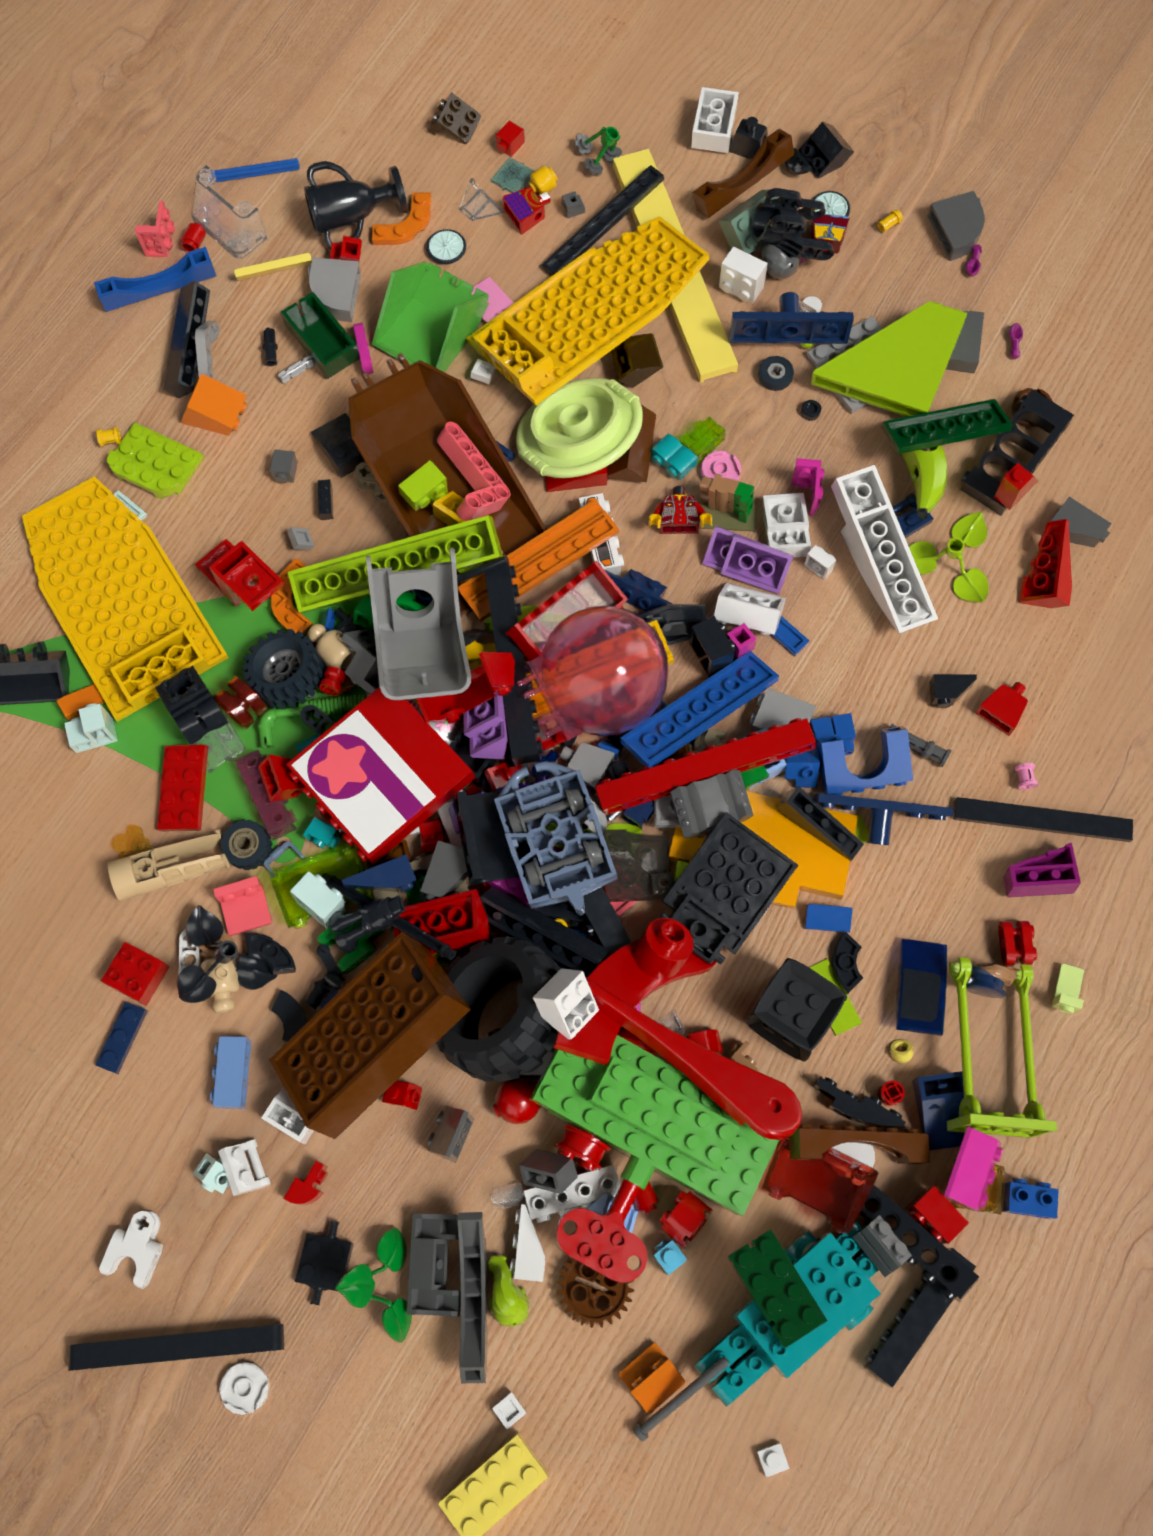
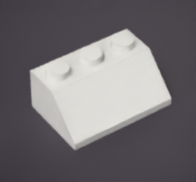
M726 583L718 595L714 616L722 624L731 623L740 626L745 623L749 629L758 630L761 634H775L786 598Z

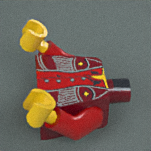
M675 486L672 488V495H666L664 502H660L649 516L648 527L657 525L660 528V534H698L699 525L701 528L704 527V524L713 526L712 515L706 513L700 503L695 501L693 495H685L684 487Z

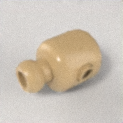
M321 624L313 625L307 635L311 642L317 643L315 649L321 660L324 661L325 666H333L341 670L347 669L356 652L351 651L347 644L341 640L344 634L338 630L326 632V628Z
M215 957L202 962L200 967L204 972L216 961ZM233 959L227 964L219 963L208 975L217 984L211 996L215 999L213 1010L217 1014L231 1012L235 1007L231 994L237 992L240 986L238 970L234 966Z

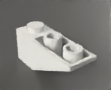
M521 1204V1209L516 1210L515 1224H519V1233L514 1234L513 1249H517L516 1259H511V1274H514V1279L543 1282L546 1256L525 1204Z

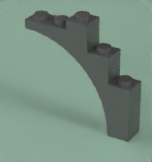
M482 1212L458 1213L461 1274L460 1379L461 1384L486 1383L488 1293L486 1282L487 1247L484 1236Z

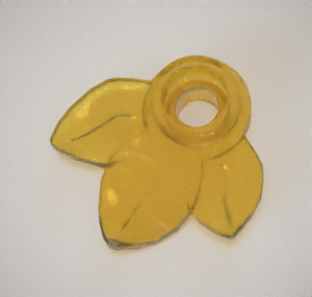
M129 825L126 834L117 835L111 842L112 848L120 853L118 859L152 849L150 840L144 836L142 828L137 825Z

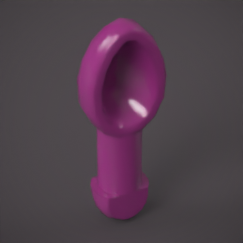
M975 245L972 248V257L966 265V272L971 277L977 275L981 268L979 257L982 253V247L980 245Z
M1014 323L1008 332V337L1011 341L1010 357L1018 359L1021 354L1019 342L1023 338V329L1018 323Z

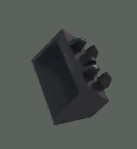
M40 641L38 646H34L33 653H24L23 648H17V654H9L8 646L0 644V705L57 702L56 700L69 694L70 668L66 651L47 652L46 644Z

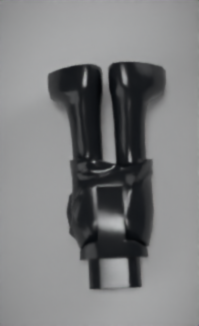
M395 896L393 898L386 897L359 907L358 911L350 914L344 912L333 914L330 923L331 929L336 933H340L335 936L337 945L345 953L354 952L358 948L359 938L370 935L377 930H385L391 926L394 920L399 918L400 914L405 912V908L400 896ZM362 920L361 926L346 931L350 928L351 925Z

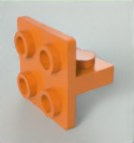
M655 1342L619 1372V1377L647 1414H651L685 1384L684 1378Z

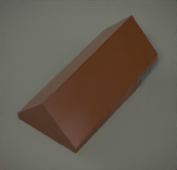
M642 404L643 421L640 432L632 446L619 459L608 465L607 478L647 482L656 414Z

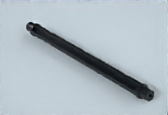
M325 872L321 876L327 882L326 885L329 888H335L343 896L361 907L374 901L354 888H344L342 881L335 875ZM399 916L398 919L391 923L392 926L435 951L441 957H446L449 960L455 957L456 951L450 945L443 943Z

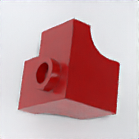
M343 236L342 242L332 243L330 259L359 262L362 239Z

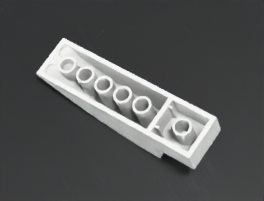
M875 465L836 478L831 488L846 523L841 530L842 536L865 583L897 633L900 634L937 620V614Z

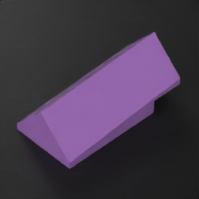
M715 526L702 564L720 570L723 575L779 594L793 555Z
M498 695L464 713V735L470 738L471 757L504 759L507 732L503 696Z

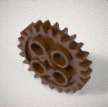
M572 1257V1264L564 1262L568 1269L567 1271H559L564 1276V1280L557 1281V1284L563 1286V1289L559 1290L557 1294L564 1295L565 1297L560 1301V1304H568L565 1313L573 1311V1321L578 1316L581 1317L582 1326L586 1320H590L591 1328H593L595 1321H598L602 1328L605 1319L612 1325L613 1315L621 1319L618 1311L621 1309L627 1312L628 1309L624 1303L632 1302V1299L627 1294L635 1291L628 1287V1284L633 1281L617 1282L615 1286L610 1287L605 1284L604 1275L597 1271L594 1276L590 1278L585 1277L582 1274L584 1264ZM580 1277L590 1282H595L598 1279L600 1280V1286L615 1291L616 1295L611 1296L601 1291L593 1294L591 1287L577 1282L575 1278ZM581 1286L586 1289L587 1297L585 1300L577 1301L574 1298L573 1291L576 1287ZM599 1296L608 1297L610 1304L606 1310H599L596 1307L595 1302Z

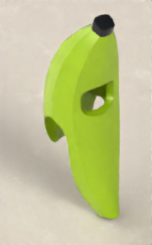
M942 445L931 447L929 451L917 450L901 454L915 487L917 517L920 519L927 518V514L942 499L946 488L947 463Z

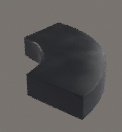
M845 931L834 948L832 966L838 985L848 995L863 979L856 964L857 954L862 947Z
M245 933L247 957H256L265 961L273 975L296 972L294 960L285 947L269 936L258 933Z
M280 990L271 1011L277 1014L283 1022L284 1034L282 1040L288 1042L307 1023L301 1005L290 994Z

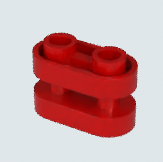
M1011 921L999 922L1000 955L1004 966H1014L1016 959H1019L1020 964L1032 965L1037 960V949L1033 947L1032 941L1035 934L1034 926L1030 925L1029 921H1017L1016 928H1013ZM1014 937L1017 938L1018 950H1015Z

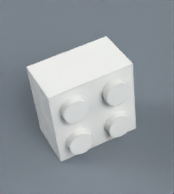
M732 247L721 265L719 288L726 293L739 297L742 301L753 304L764 288L768 263Z

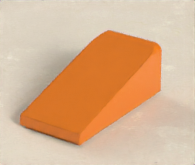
M95 684L56 700L69 721L80 717L79 709L85 708L89 704H103L105 702Z

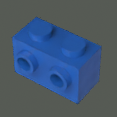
M1013 1178L1012 1182L1005 1183L1003 1212L1044 1219H1057L1059 1189L1051 1188L1050 1183L1036 1182L1035 1186L1027 1184V1180Z

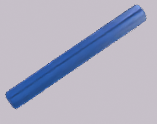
M298 158L213 170L207 172V179L209 183L288 172L299 170L300 164Z

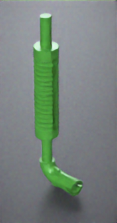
M363 693L362 695L358 694V696L356 694L354 696L350 695V697L348 695L346 697L342 696V698L338 696V698L334 697V699L330 697V700L329 698H326V700L322 698V701L321 699H318V701L314 699V701L310 700V702L307 700L303 704L299 701V707L268 709L263 713L259 725H257L260 735V748L274 747L272 728H274V721L278 717L300 715L302 708L307 705L317 706L330 716L331 714L332 716H335V714L339 716V713L346 715L347 712L349 713L368 695ZM310 711L309 714L314 719V712Z

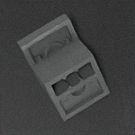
M369 629L345 632L341 640L347 644L351 651L356 652L345 674L350 677L354 684L361 686L369 696L380 687L375 634Z

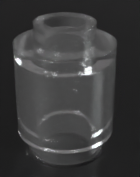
M515 1181L493 1187L494 1192L490 1193L493 1207L498 1206L499 1211L520 1205L522 1201L526 1200L521 1182L515 1183Z

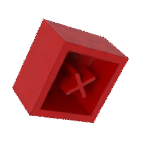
M124 941L101 982L147 1006L170 966Z
M935 1185L925 1188L905 1207L909 1211L908 1215L920 1223L924 1229L942 1244H949L969 1224Z

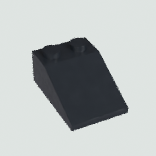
M346 413L311 432L341 478L355 471L358 464L365 462L352 441L350 418Z

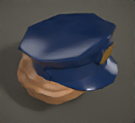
M1011 965L972 966L971 975L966 983V989L973 994L1002 999L1007 995L1003 990V986L1012 985L1016 979L1017 972Z

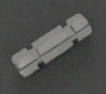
M307 355L302 358L303 361L299 360L287 367L286 371L282 370L279 372L278 377L281 382L286 383L290 380V377L294 378L306 371L305 368L309 369L314 366L311 356Z

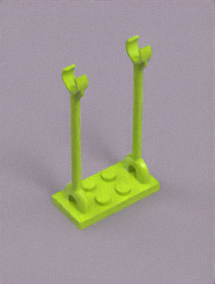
M963 957L958 958L959 962H950V976L957 986L964 1098L959 1106V1117L947 1121V1130L966 1132L968 1126L984 1134L1034 1138L1057 1131V1122L1046 1120L1045 1111L1042 1105L1037 1102L1028 991L1034 977L1032 966L1021 964V969H1015L1017 972L1016 979L1012 983L1019 993L1028 1103L1023 1110V1114H1013L1010 1117H1004V1113L1001 1112L981 1115L980 1103L973 1094L966 989L972 965L969 958Z

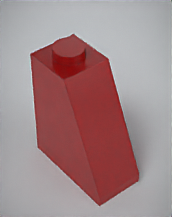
M1017 463L1003 477L994 498L1008 510H1011L1038 480Z

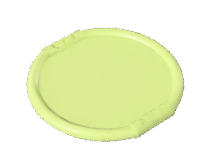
M588 378L566 383L538 405L533 404L524 414L516 434L518 456L542 476L573 478L601 470L619 459L636 440L643 421L639 397L614 379Z

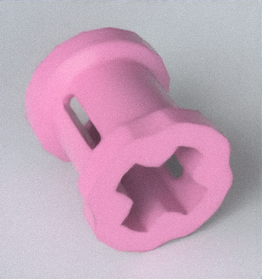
M1033 763L1015 766L1020 782L1018 788L1021 790L1032 789L1038 786V782L1035 781L1033 769L1035 765Z

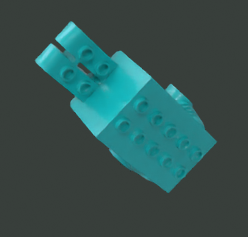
M857 1220L843 1230L836 1238L831 1233H826L816 1239L807 1230L784 1250L828 1320L826 1323L783 1350L771 1331V1327L775 1325L774 1321L767 1324L751 1299L741 1309L736 1310L732 1314L739 1324L694 1364V1367L701 1375L722 1357H726L729 1360V1365L707 1383H711L724 1371L727 1372L711 1387L725 1407L735 1401L772 1366L781 1376L788 1379L844 1327L848 1331L853 1329L873 1311L874 1308L870 1303L881 1293L870 1281V1278L879 1270L863 1250L854 1259L851 1258L861 1249L853 1238L862 1229ZM749 1348H752V1351L744 1356L734 1367H729Z

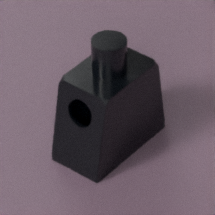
M756 117L742 119L733 137L729 152L752 160L764 139L768 137L767 127L758 124Z

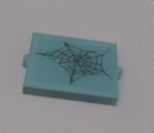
M509 157L492 177L491 182L501 187L503 191L506 190L513 193L524 188L531 179L530 175L534 170L525 166L523 162L520 163Z

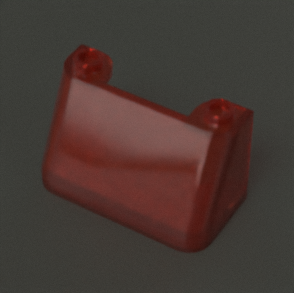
M789 1137L778 1142L762 1189L768 1191L769 1196L778 1200L789 1196L828 1216V1222L832 1225L831 1228L839 1233H847L851 1231L879 1172L834 1148L824 1152L822 1159L812 1161L790 1160Z

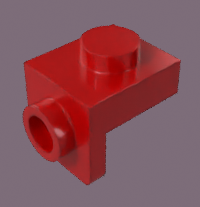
M440 819L424 821L419 826L423 853H434L438 841L445 843Z
M396 1081L384 1092L382 1102L417 1110L421 1099L422 1087L408 1082Z

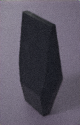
M666 604L632 615L634 628L657 620L667 645H673L689 640L692 626L706 620V605Z

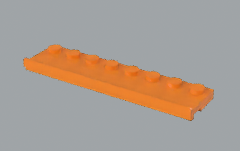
M597 499L592 500L507 555L510 565L515 566L517 578H513V582L518 585L519 597L620 533L619 528L607 512L603 510ZM485 573L473 577L458 586V591L480 622L491 616Z

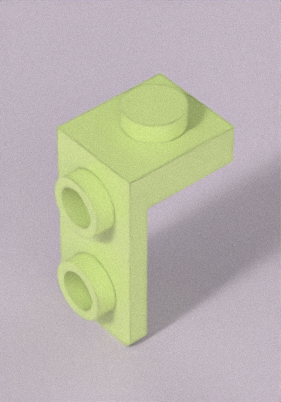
M1067 964L1060 966L1052 1007L1066 1014H1074L1082 1009L1084 1000L1078 998L1084 974L1083 969Z

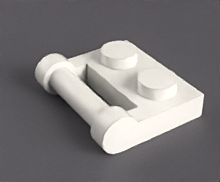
M256 1140L225 1147L218 1151L233 1196L258 1190L271 1184L261 1164L256 1149L258 1147ZM245 1152L248 1153L257 1181H254Z

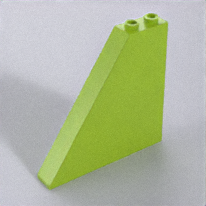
M928 301L815 369L812 374L811 385L906 417L927 413L930 411L968 313L944 306L941 303Z

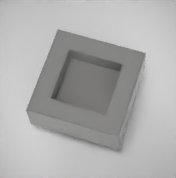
M291 527L287 531L294 549L311 550L314 547L308 529Z

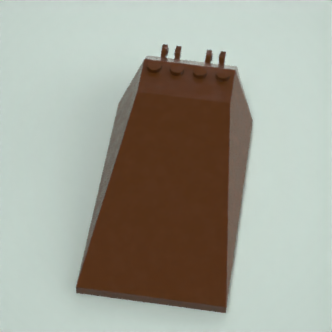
M403 353L397 356L404 369L398 371L392 359L387 360L386 362L392 375L375 384L367 372L362 373V378L368 388L363 390L356 378L351 379V383L357 394L349 397L352 441L408 537L448 526L434 517L433 507L430 504L425 508H419L415 511L399 493L398 485L431 460L447 478L448 493L453 491L462 498H465L467 494L475 492L437 442V437L447 422H454L460 426L510 490L511 495L501 510L489 514L493 517L503 553L507 556L547 530L461 379H457L421 360L409 365ZM466 581L461 582V583H459V584H457V585L460 586V585H462L463 583H465ZM458 591L460 617H463L472 612V609Z

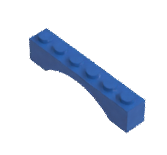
M203 247L187 252L173 266L156 274L137 278L112 276L94 282L98 297L107 312L182 288L193 281L200 282L217 275L207 248Z

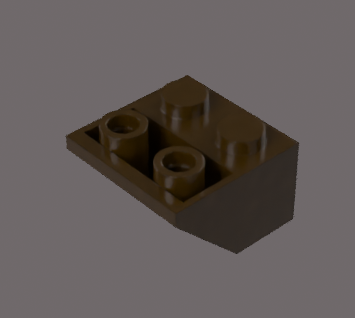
M652 333L630 336L610 351L618 380L632 388L663 368L656 340Z

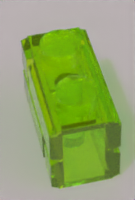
M709 416L704 421H698L694 430L690 434H684L680 442L697 456L698 465L725 440L726 431Z

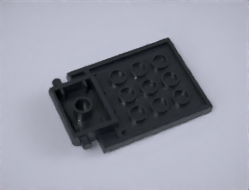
M725 812L661 902L674 911L670 916L663 912L659 918H670L682 923L689 930L693 938L694 948L692 953L708 965L713 961L721 965L726 958L719 953L724 947L732 954L738 952L796 870L798 864L729 813Z

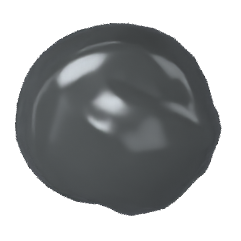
M764 243L761 248L760 260L768 263L766 272L773 278L786 279L798 270L800 264L799 257H794L776 247V244Z

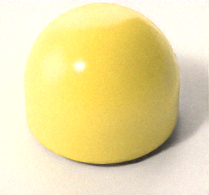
M907 1040L894 1041L890 1045L891 1057L898 1063L909 1062L913 1057V1045ZM897 1046H904L907 1050L899 1052L895 1049Z

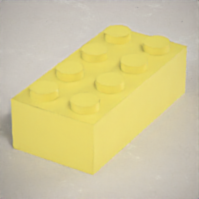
M518 1432L444 1496L438 1505L460 1536H482L549 1477V1473Z

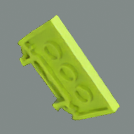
M134 422L115 451L110 450L107 463L120 481L124 479L152 492L156 498L163 499V497L182 492L204 459V456L194 449Z

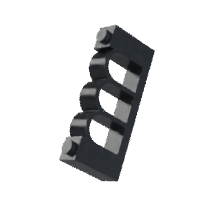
M1033 389L1028 396L1024 394L1018 405L1020 408L1014 413L1011 420L1013 424L1012 430L1000 433L992 451L984 454L978 467L975 466L971 472L967 470L961 479V482H963L961 491L1000 516L1007 509L994 498L1001 482L990 476L985 471L984 465L996 463L1010 471L1019 463L1033 474L1074 417V414ZM1021 420H1027L1050 435L1041 444L1021 432L1017 428L1016 423ZM1003 442H1013L1034 456L1025 466L1002 451L1000 444Z

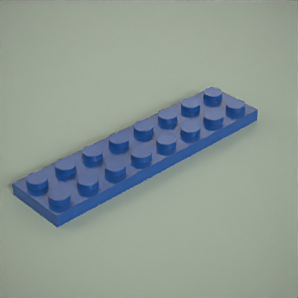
M749 651L622 736L621 744L645 767L647 766L648 769L654 767L778 682L779 675L753 652Z

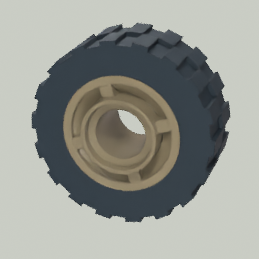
M252 820L234 822L222 835L221 852L226 855L230 864L239 869H257L258 866L264 864V861L269 858V854L272 852L273 842L271 835L263 826ZM250 841L249 847L243 849L244 843Z

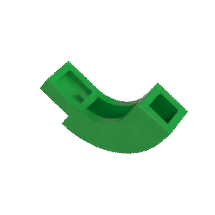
M407 591L403 592L396 600V604L407 611H419L426 608L424 605L415 602V594ZM368 595L355 608L353 623L372 632L374 624L371 597Z

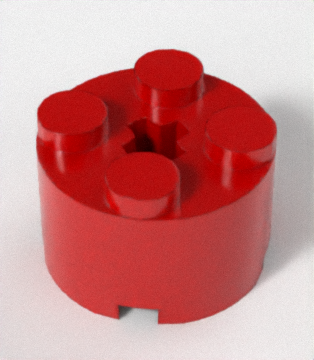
M682 1191L675 1200L676 1207L673 1211L667 1210L660 1220L661 1230L682 1248H686L687 1244L685 1241L688 1239L691 1242L707 1221L705 1214L711 1215L713 1212L712 1208L691 1191L688 1193Z

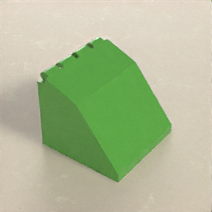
M423 261L392 271L372 345L397 359V355L403 353L409 365L421 360L445 372L468 343L466 338L476 331L489 305V294L476 288L473 295V285L462 279L458 280V277L445 270L442 277H439L442 269L430 262L427 264V262Z

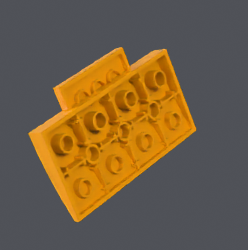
M746 791L754 816L741 823L798 864V867L772 904L795 909L799 890L841 900L845 892L850 861L796 825L777 809L776 806L782 799ZM825 809L855 835L858 816ZM676 827L668 861L689 863L707 836L702 838L698 836L684 838L681 827Z

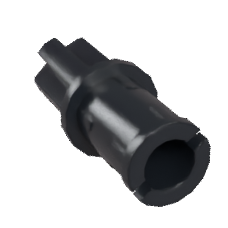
M267 327L263 331L264 344L262 349L265 356L264 363L266 366L273 367L277 365L276 350H278V345L276 344L275 330Z

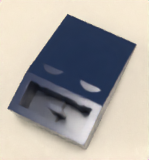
M962 1071L917 1077L912 1080L922 1133L928 1134L929 1151L961 1146L965 1132L948 1131L947 1121L959 1117V1106L964 1098Z

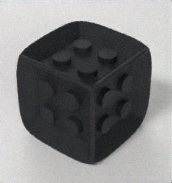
M786 958L761 995L754 1010L747 1017L746 1024L758 1035L783 1052L805 1062L832 1025L844 1002L847 1000V996L836 985L811 968L794 959Z

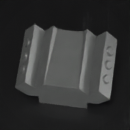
M733 769L726 774H718L706 780L692 782L686 787L679 786L670 792L684 838L708 836L725 812L740 822H744L754 816L740 770Z

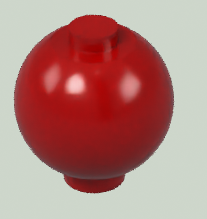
M522 1077L504 1081L495 1094L496 1103L493 1104L496 1115L498 1117L502 1116L506 1122L511 1124H524L531 1121L540 1109V1105L529 1100L538 1081L532 1083Z

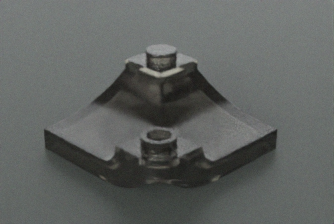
M626 829L604 830L603 836L618 878L605 885V893L609 901H650L664 898L674 884L673 873L670 870L667 835L636 834L627 832ZM660 881H664L667 886H662Z

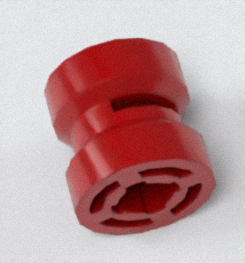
M329 666L326 668L324 673L325 679L321 680L319 689L325 694L337 696L341 691L340 685L344 683L346 674L337 667Z
M894 1080L887 1081L878 1090V1098L885 1106H894L901 1102L905 1096L904 1087L901 1083Z

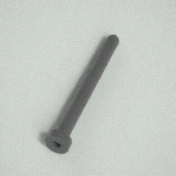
M726 1357L719 1359L643 1424L639 1422L635 1424L633 1431L637 1438L644 1442L649 1437V1431L729 1365V1360Z

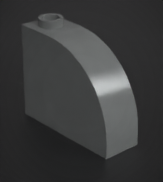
M974 191L931 203L928 218L950 261L967 255L978 243L984 227L985 215L981 200L977 198Z
M963 311L968 314L946 370L974 374L979 363L984 312Z

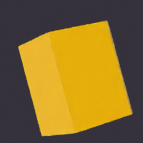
M452 491L434 501V517L448 526L465 522L457 515V508L464 498Z

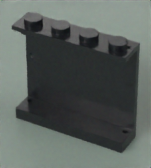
M466 791L457 792L453 797L469 885L520 877L494 800L498 798L501 791L467 795ZM518 844L519 847H516L520 860L531 852L528 844Z

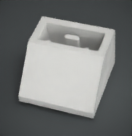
M560 969L533 997L541 1017L567 1039H572L599 1011L583 971Z
M285 1088L274 1097L261 1119L304 1145L314 1132V1130L305 1126Z

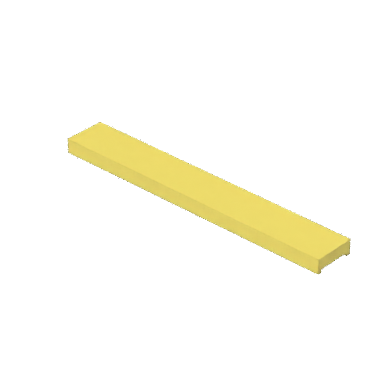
M649 149L613 158V168L622 191L650 165L657 169ZM663 181L631 210L637 227L660 216L684 235ZM699 271L669 304V307L701 383L709 378L737 372L738 362Z

